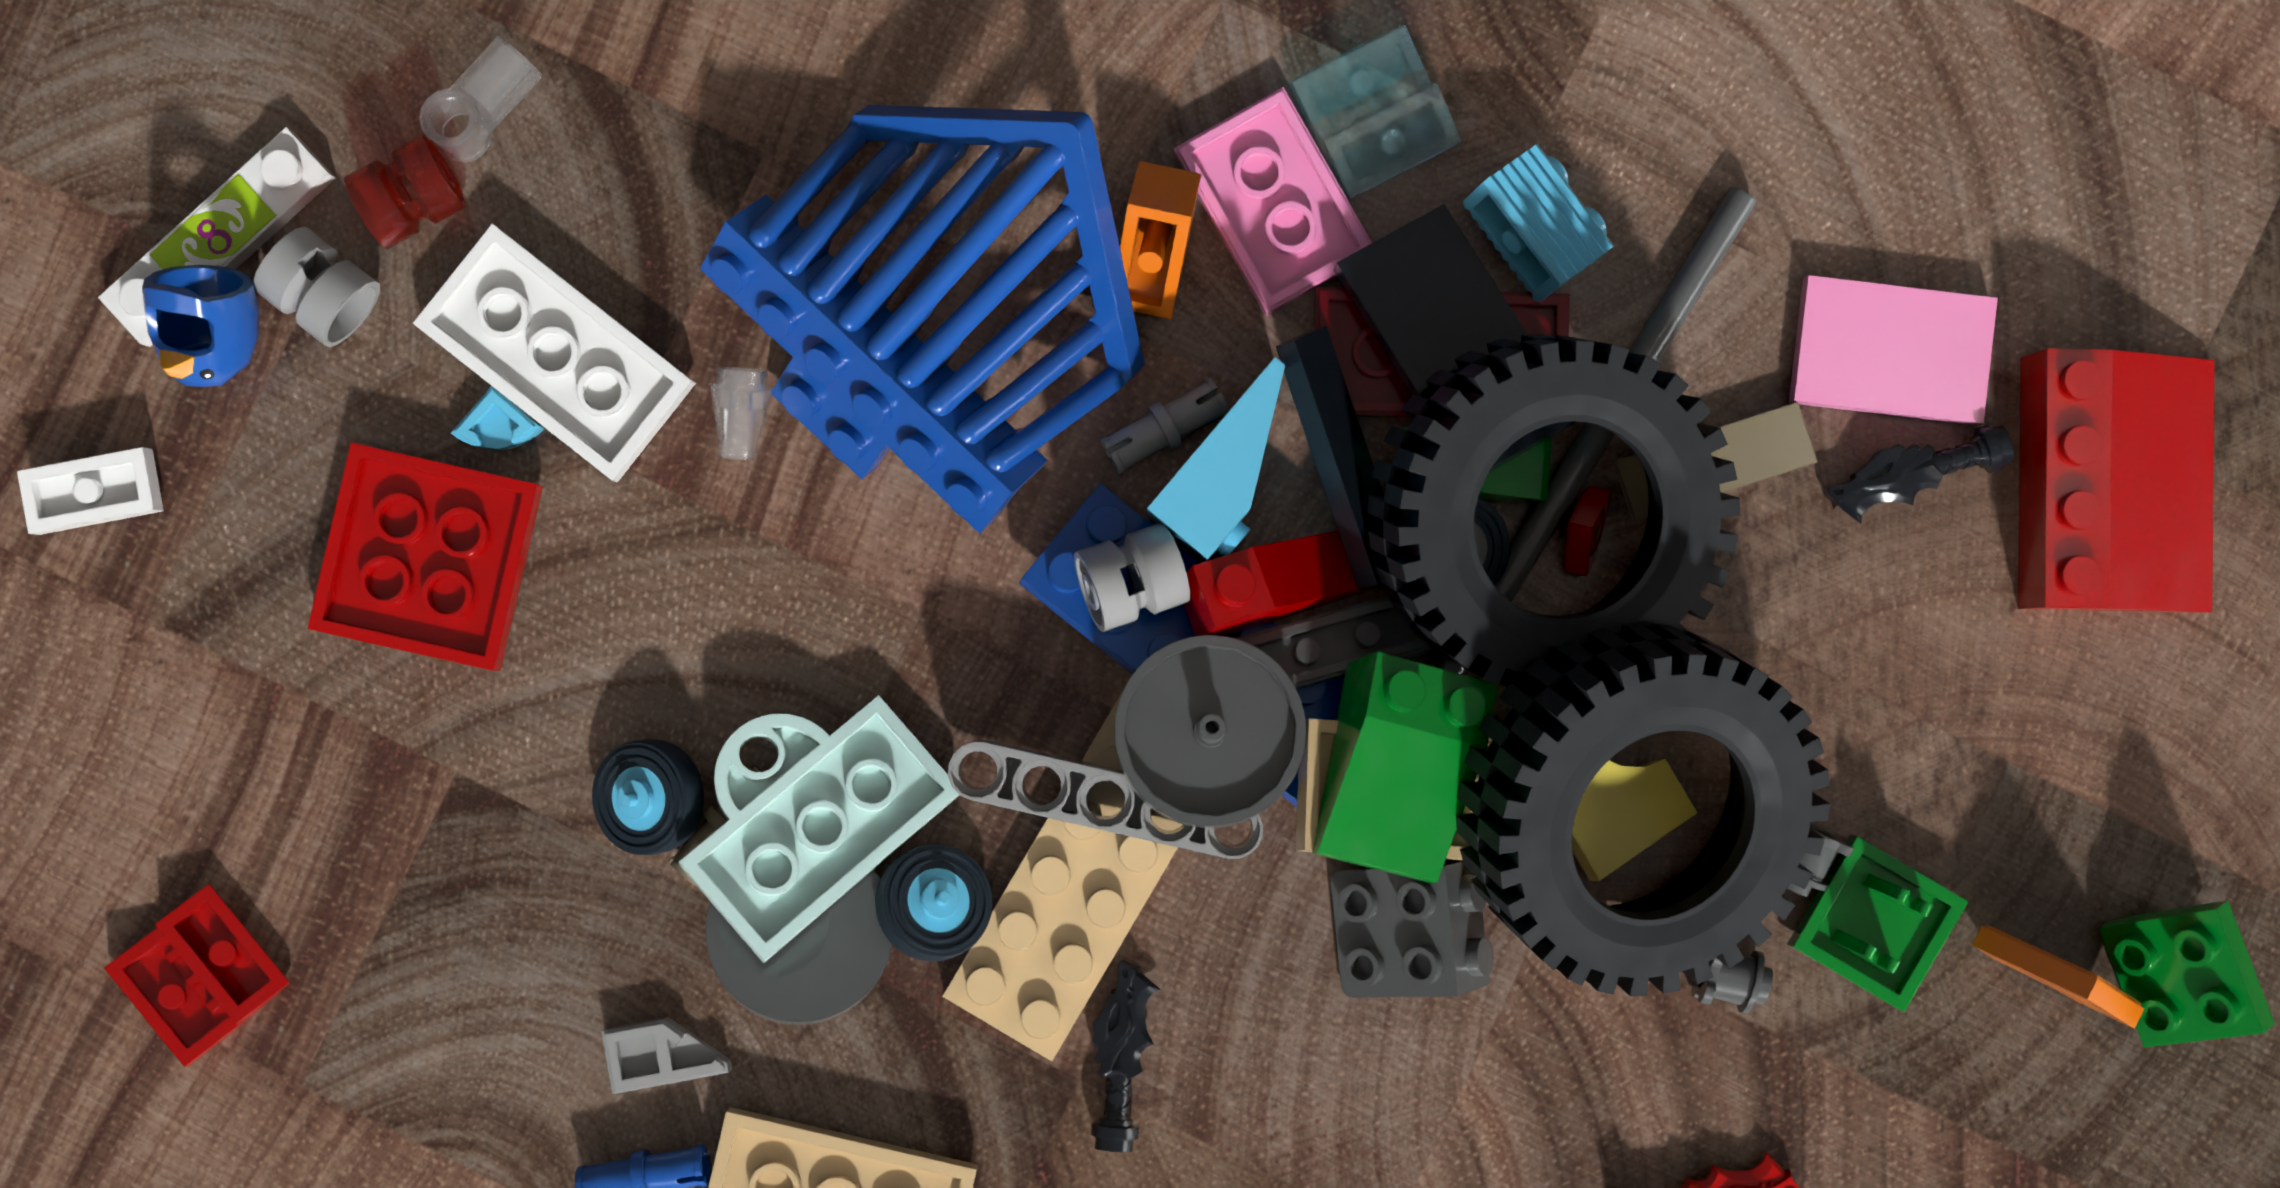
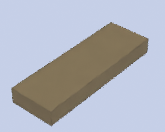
M1798 402L1718 427L1721 428L1728 445L1711 453L1714 457L1734 462L1738 480L1719 484L1720 492L1722 493L1818 462ZM1637 454L1613 461L1632 522L1648 517V485L1645 469Z

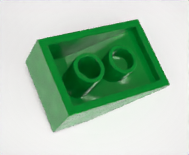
M1378 651L1347 663L1337 716L1338 726L1333 738L1312 853L1428 883H1437L1457 830L1456 815H1462L1465 809V805L1457 799L1459 781H1475L1477 773L1464 762L1470 746L1483 750L1487 749L1489 737L1478 728L1487 713L1493 714L1497 685Z

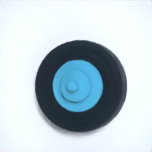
M643 739L625 743L615 748L604 758L594 778L592 803L596 820L602 832L615 846L631 854L655 855L677 848L695 832L703 813L704 789L697 767L681 748L663 740Z
M940 844L918 846L896 858L884 872L877 888L875 900L877 919L886 938L902 953L923 961L951 959L974 946L988 926L993 904L989 881L979 864L965 852Z

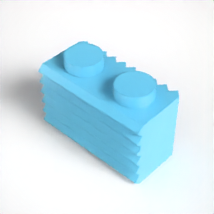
M1535 144L1483 181L1463 200L1464 209L1471 212L1472 219L1478 221L1479 229L1486 231L1487 239L1493 241L1494 249L1501 252L1502 259L1509 262L1510 270L1516 272L1517 279L1524 282L1525 290L1532 292L1533 300L1541 302L1613 248L1614 245L1607 237L1606 224L1600 214L1590 207H1585L1568 185V174L1564 166L1554 157L1546 156L1539 145Z

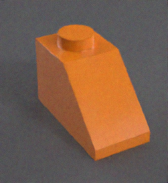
M1143 161L1138 163L1127 204L1120 245L1133 312L1172 319L1201 180L1200 173Z

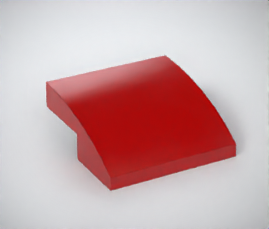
M210 884L206 885L154 924L157 927L104 967L106 972L180 1063L187 1068L230 1035L290 984L289 980Z

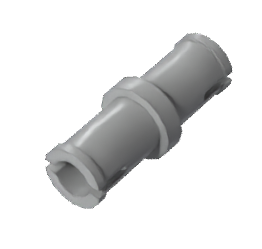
M1213 379L1205 380L1203 384L1165 405H1162L1159 401L1147 407V415L1107 437L1100 438L1099 440L1108 459L1112 458L1113 460L1112 466L1115 471L1120 475L1127 468L1165 447L1173 451L1183 445L1181 439L1222 416L1225 417L1230 410L1222 393H1216L1218 386Z

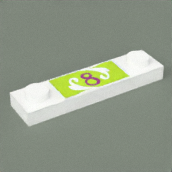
M285 127L98 298L140 344L151 347L153 344L147 332L142 286L146 277L156 271L169 267L188 265L224 266L236 270L332 183L336 177L294 131Z

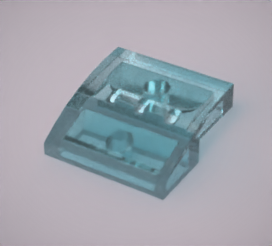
M1398 25L1288 81L1319 147L1349 199L1463 142L1438 85L1431 83L1406 25Z

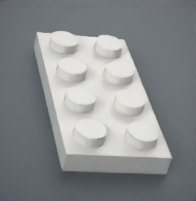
M494 224L490 225L413 322L420 330L614 482H618L696 384Z

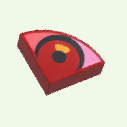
M1590 485L1587 490H1584L1568 522L1563 565L1566 566V572L1587 577L1602 536L1610 501V490Z

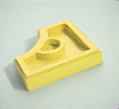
M1656 759L1638 767L1620 766L1609 760L1589 783L1581 798L1574 819L1572 852L1590 881L1602 880L1697 814L1696 809L1667 760Z

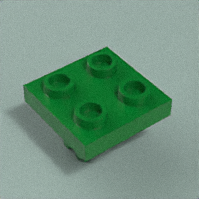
M1850 834L1846 843L1854 847L1851 856L1848 857L1839 853L1824 879V882L1828 884L1826 891H1817L1787 945L1897 1010L1905 1012L1967 906L1968 901L1862 838Z
M2228 900L2110 919L2099 927L2122 991L2142 1003L2141 1007L2145 1008L2136 1025L2144 1048L2264 1034L2275 1025Z

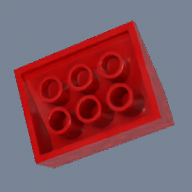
M2047 348L2020 358L2018 609L2212 613L2214 360L2121 350Z

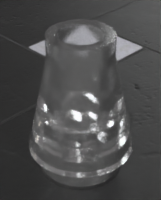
M742 367L716 368V382H709L719 443L718 457L735 460L756 459L757 445L773 391L772 386H767V370Z

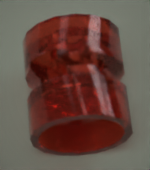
M424 133L392 150L391 162L386 165L375 159L343 177L346 191L357 213L374 238L387 250L420 232V221L423 219L437 224L467 207L465 195L453 171L436 145ZM406 178L410 179L419 194V197L412 200L402 183V180Z

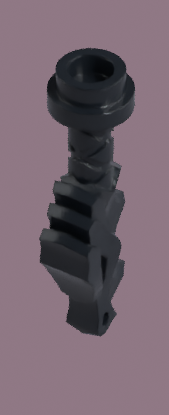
M1990 425L1977 427L1974 429L1973 436L1969 442L1936 452L1934 447L1929 444L1921 450L1920 446L1914 443L1905 450L1904 446L1897 444L1890 449L1874 453L1867 463L1850 475L1851 480L1839 485L1826 487L1823 492L1824 496L1831 501L1833 509L1838 505L1842 511L1861 524L1862 515L1874 504L1897 501L1913 505L1914 497L1918 491L1927 488L1937 489L1944 475L1957 472L1959 469L1964 470L1978 465L1980 468H1984L1987 473L2002 470L2003 464L2014 460V450L2009 434L2002 425L1993 428Z
M1125 960L1118 962L1116 989L1111 990L1103 1011L1093 1023L1094 1036L1090 1043L1094 1049L1098 1046V1052L1093 1058L1097 1064L1101 1062V1068L1097 1073L1101 1077H1108L1106 1078L1105 1094H1107L1104 1101L1103 1115L1105 1116L1099 1117V1122L1091 1124V1135L1095 1137V1149L1109 1152H1132L1133 1140L1139 1138V1126L1133 1125V1120L1127 1118L1129 1117L1130 1109L1129 1096H1131L1132 1083L1130 1079L1143 1072L1140 1061L1141 1054L1146 1047L1154 1044L1146 1027L1145 1005L1153 992L1161 990L1145 975L1138 972L1141 966H1133Z

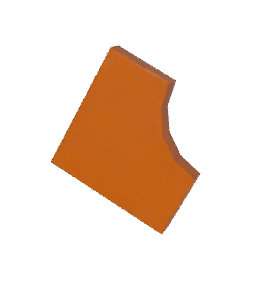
M1981 925L1972 943L1973 947L1996 961L2134 1029L2145 1009L2141 1007L2142 1003L2099 975L1992 926L1986 925L1984 927Z

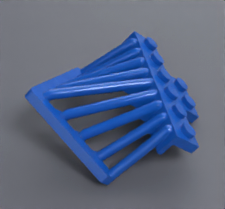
M868 105L853 116L847 128L775 202L765 194L725 221L700 267V270L722 292L726 293L761 326L767 335L778 342L792 356L791 361L774 386L771 394L793 417L797 418L831 450L838 460L846 464L861 480L878 467L891 449L910 470L914 471L949 504L955 513L965 519L979 534L998 517L1020 487L1048 461L1037 449L1122 389L1145 365L1094 124L1090 116L1084 112ZM872 140L889 141L805 230L799 226L798 215L863 146ZM919 142L939 143L833 258L828 253L831 239L908 158L915 154ZM969 145H990L872 277L862 285L858 278L867 259L952 166L966 155ZM1024 147L1043 148L892 314L886 306L902 281L994 179L1019 156ZM1063 167L1069 192L1059 207L923 343L916 335L939 301L1052 176ZM1077 227L1083 256L956 372L947 366L964 339L1069 232ZM1090 285L1096 314L999 393L987 401L983 400L975 392L982 383ZM1099 344H1103L1107 368L1024 428L1014 429L1006 421L1012 414Z

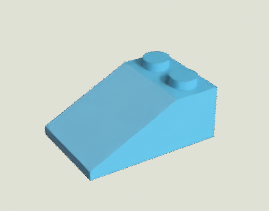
M1276 357L1147 508V516L1156 524H1164L1173 538L1201 562L1208 561L1213 554L1217 557L1230 554L1251 530L1242 520L1251 509L1285 369V364Z

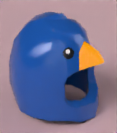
M188 265L159 270L144 279L142 294L147 332L160 359L161 367L170 377H173L185 386H222L250 364L259 338V308L254 285L248 274L224 266Z

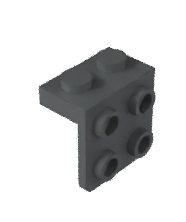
M1445 860L1437 883H1428L1372 868L1344 869L1333 874L1331 889L1341 988L1347 996L1352 998L1458 997L1490 984L1489 974L1493 968L1494 958L1492 945L1489 939L1485 937L1483 910L1486 906V901L1477 893L1471 882V879L1476 876L1464 865L1463 861Z

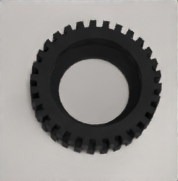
M1541 334L1521 335V342L1503 338L1486 343L1489 354L1468 351L1455 358L1454 360L1460 369L1459 372L1455 374L1438 370L1425 381L1435 392L1430 399L1412 395L1401 410L1414 418L1408 430L1391 425L1383 442L1397 447L1398 450L1392 464L1376 459L1372 477L1386 482L1387 486L1385 496H1368L1367 513L1383 520V529L1368 531L1370 548L1387 559V562L1377 565L1375 568L1381 583L1397 591V594L1389 598L1398 614L1413 622L1409 627L1422 640L1436 647L1434 650L1497 686L1502 684L1508 687L1512 683L1526 693L1535 685V682L1525 669L1539 658L1554 669L1561 666L1562 663L1555 648L1569 640H1573L1586 650L1591 651L1588 633L1602 628L1608 629L1620 638H1622V624L1640 623L1652 632H1654L1656 624L1673 626L1686 634L1688 630L1680 622L1687 613L1702 620L1706 619L1714 604L1700 597L1699 594L1705 582L1723 588L1729 570L1713 565L1716 551L1722 550L1735 553L1738 534L1722 530L1720 527L1721 517L1740 516V498L1720 492L1719 484L1738 479L1733 461L1711 455L1712 452L1728 445L1721 428L1699 423L1712 412L1701 398L1682 394L1689 385L1677 374L1659 371L1661 363L1646 355L1630 353L1628 348L1561 335H1555V337ZM1579 421L1593 423L1613 432L1625 441L1637 454L1644 466L1648 485V517L1639 550L1620 582L1609 594L1590 609L1562 616L1542 615L1523 610L1510 602L1497 590L1480 562L1474 537V517L1481 487L1498 458L1524 435L1546 425L1559 422Z
M1640 623L1622 624V638L1606 628L1589 632L1591 651L1586 650L1573 640H1569L1556 647L1555 649L1562 663L1561 666L1554 669L1539 658L1525 669L1535 682V685L1530 690L1524 693L1511 683L1499 696L1512 709L1503 721L1487 713L1478 728L1492 739L1488 750L1474 746L1469 748L1464 763L1479 775L1478 782L1459 781L1457 799L1473 813L1456 815L1457 833L1470 844V846L1460 849L1464 865L1476 876L1471 879V882L1477 893L1489 904L1488 908L1545 964L1553 970L1557 969L1568 980L1581 986L1586 980L1598 992L1613 995L1616 985H1618L1629 996H1647L1648 981L1663 994L1679 991V972H1683L1696 984L1713 978L1709 961L1715 957L1730 969L1745 959L1736 945L1743 938L1747 937L1759 947L1772 935L1761 923L1771 910L1782 919H1786L1795 904L1783 896L1785 890L1790 883L1806 889L1813 872L1800 864L1802 855L1807 853L1820 856L1825 840L1824 837L1810 828L1811 822L1829 820L1830 803L1812 791L1829 787L1830 782L1828 769L1813 760V758L1823 754L1824 750L1820 738L1805 729L1812 721L1803 708L1790 701L1793 696L1782 685L1717 644L1693 632L1687 631L1684 634L1673 626L1656 624L1655 630L1652 632ZM1667 731H1691L1708 735L1718 740L1729 752L1730 784L1726 804L1718 826L1700 855L1678 877L1649 895L1626 903L1608 906L1594 899L1580 880L1575 867L1572 852V831L1581 798L1597 772L1626 746L1653 734Z

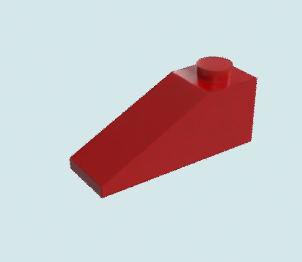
M1333 531L1254 546L1193 565L1187 572L1190 600L1184 604L1195 636L1217 635L1226 637L1372 590L1376 586L1359 590L1339 532Z

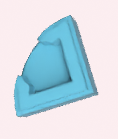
M491 386L453 429L451 434L459 440L479 448L507 450L528 443L545 428Z

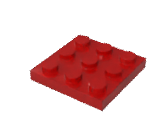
M351 442L307 629L491 671H501L543 486Z

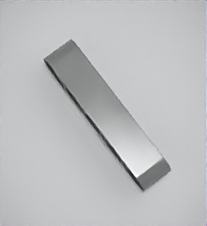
M975 740L961 746L953 754L948 765V777L952 787L960 796L972 801L1227 859H1240L1250 855L1259 846L1263 837V823L1259 814L1249 819L1251 825L1247 838L1235 845H1227L1221 842L1215 836L1214 828L1192 827L1183 824L1175 830H1163L1153 823L1150 816L1151 807L1135 793L1121 770L990 740ZM974 751L990 755L997 766V776L994 783L984 788L970 785L962 773V763L965 757ZM1037 766H1047L1053 769L1059 775L1061 781L1059 795L1048 802H1039L1032 799L1025 788L1027 772ZM1111 781L1118 784L1123 790L1125 803L1119 812L1111 816H1101L1090 808L1087 801V793L1095 783Z

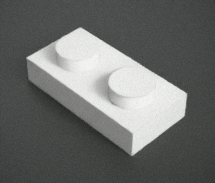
M140 447L17 471L28 534L42 535L164 511L153 449Z

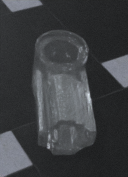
M497 36L449 89L436 91L425 100L419 116L421 128L446 157L458 162L476 160L490 146L492 132L543 76L518 50ZM459 115L469 116L468 126L464 132L455 137H444V128L450 119Z

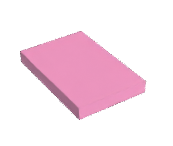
M1284 87L1173 148V154L1182 170L1201 174L1197 196L1265 316L1336 277L1334 268L1337 262L1372 244Z
M1812 275L1804 277L1802 280L1789 403L1798 402L1801 405L1975 426L1984 424L1998 298Z

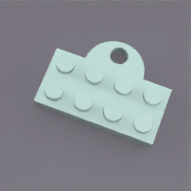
M879 695L830 736L817 724L803 717L791 714L761 716L745 723L728 738L716 762L714 775L715 793L720 809L728 821L680 860L679 866L759 959L765 963L954 801L959 794L952 787L948 774ZM755 738L770 741L778 753V759L774 766L764 772L751 771L740 760L739 754L743 745Z

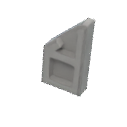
M670 1017L609 1027L601 1031L612 1094L729 1073L732 1070L731 1060Z

